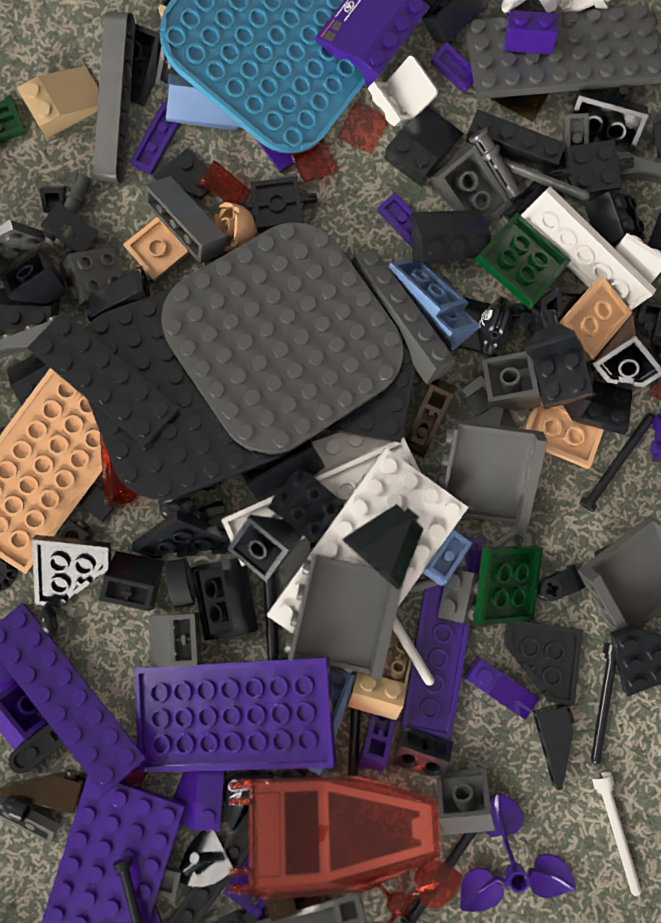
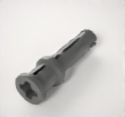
M484 127L473 134L469 141L474 143L506 195L511 199L518 195L522 189L518 186L500 156V147L498 144L495 145L488 133L489 128Z

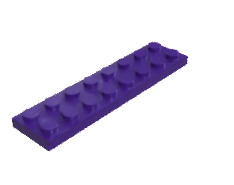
M464 536L472 542V545L464 556L466 566L457 567L456 570L478 574L484 539ZM437 585L424 589L414 645L432 674L434 683L430 686L426 685L413 662L411 663L401 730L406 726L436 737L451 739L470 625L438 617L444 585Z
M21 603L0 620V661L102 794L106 795L147 759L54 640L44 634L41 624L25 604Z

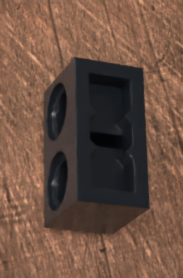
M404 726L395 747L392 765L441 781L451 761L453 742Z

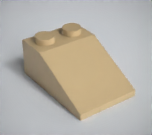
M86 66L40 75L17 87L47 139L98 110L99 88Z

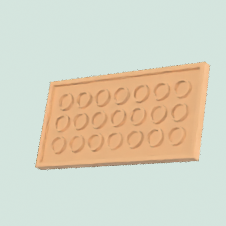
M51 369L48 370L0 435V558L25 574L33 565L32 539L35 534L54 536L110 461L88 400Z

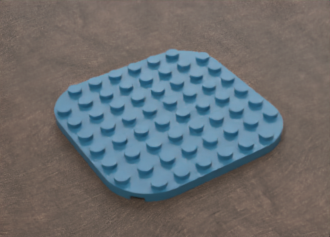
M170 0L164 10L160 24V42L170 65L256 140L274 151L300 153L314 147L326 135L365 83L363 72L348 59H336L314 40L343 0Z

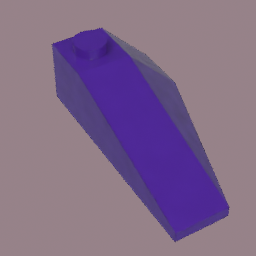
M226 770L183 771L174 794L175 800L187 804L180 825L193 830H221L224 817L223 789L226 780Z

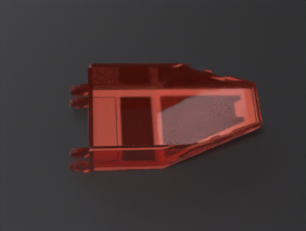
M368 776L267 778L229 782V788L232 789L249 788V799H229V805H249V867L229 868V874L233 876L249 874V884H233L229 886V892L253 894L264 899L371 891L377 888L378 885L388 880H393L399 877L400 874L410 869L414 870L441 856L438 800L395 787L389 783H383Z

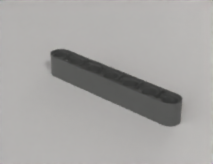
M106 12L104 16L93 167L95 180L102 183L121 184L125 175L135 40V19L130 12Z

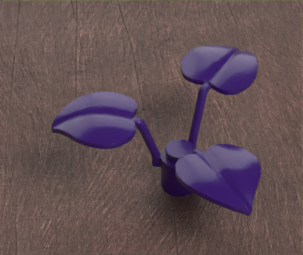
M502 793L492 795L495 831H485V833L490 837H497L502 834L511 864L505 868L504 874L506 878L500 876L493 878L491 872L485 868H474L468 871L461 882V911L478 912L496 906L504 895V889L498 882L503 883L505 887L509 886L516 893L526 891L530 885L532 891L542 898H553L567 892L576 891V885L570 870L555 855H539L535 859L534 868H528L527 873L521 864L516 863L507 834H514L520 830L524 819L522 810L515 801Z

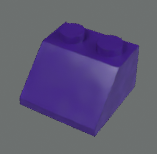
M507 11L504 51L552 54L558 32V13Z

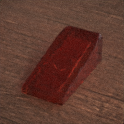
M215 160L212 161L199 181L202 186L228 203H243L251 192L250 189Z

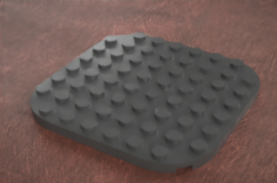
M292 222L274 226L187 276L169 292L162 309V328L169 347L228 434L241 446L251 451L278 454L296 448L384 391L397 376L403 360V344L398 329L339 245L323 230L305 223Z

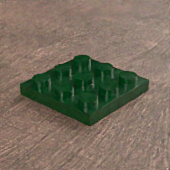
M516 213L475 258L479 265L529 309L536 304L571 261L519 213Z
M536 545L483 547L473 623L482 626L534 620L543 547Z

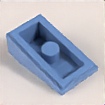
M453 529L422 573L440 586L447 584L472 545V542Z

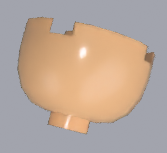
M228 202L220 205L219 208H222L220 214L214 215L213 222L227 236L224 252H231L256 236L257 229L253 215L245 207Z

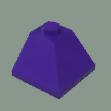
M17 682L0 693V733L15 750L48 723Z

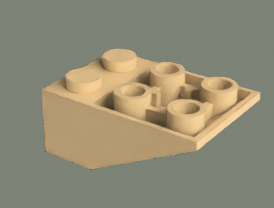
M391 635L381 680L371 678L367 673L356 671L347 707L397 720L404 704L411 659L396 635Z

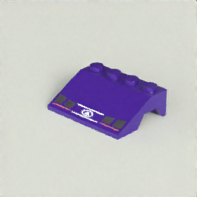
M343 0L314 40L336 59H348L363 72L365 84L369 87L377 79L430 6L423 0Z

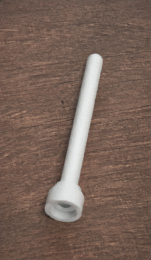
M396 616L393 631L425 684L432 685L434 683L432 674Z
M603 772L601 773L603 778L600 779L598 774L593 775L594 787L603 796L630 890L633 895L639 896L641 894V887L612 794L615 784L612 773Z

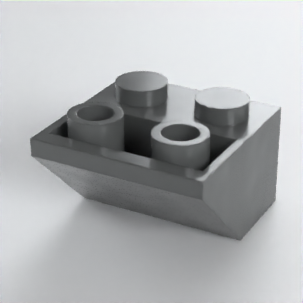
M199 612L149 615L151 666L178 667L193 666L201 663Z

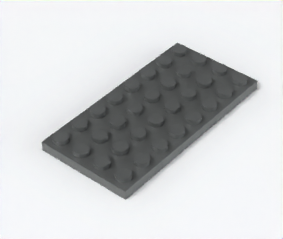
M648 4L612 7L601 10L589 9L576 13L573 11L555 12L558 13V32L552 54L504 51L506 17L474 19L464 27L477 99L661 83V48Z

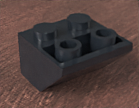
M608 191L584 204L591 226L613 248L627 233L637 236L641 240L646 239L644 235L645 226L642 220L638 218L636 212L637 203L631 195Z
M116 551L111 561V566L104 576L99 601L145 611L154 610L165 561Z

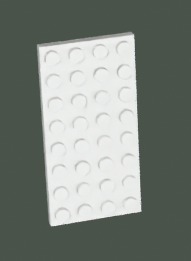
M385 448L306 559L310 560L311 554L371 567L342 541L343 538L395 504L404 511L409 507L420 517L417 522L424 530L403 582L399 606L468 507ZM304 562L267 613L268 617L292 634L294 631V626L290 625L293 610L298 611L300 601L296 600L299 584L304 585L306 575L302 574ZM344 669L345 671H347V672L350 673V674H351V672L353 671V670H349V669Z

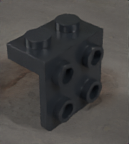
M299 468L290 475L287 484L281 492H278L273 497L268 509L314 543L318 541L343 508L344 503L314 476Z

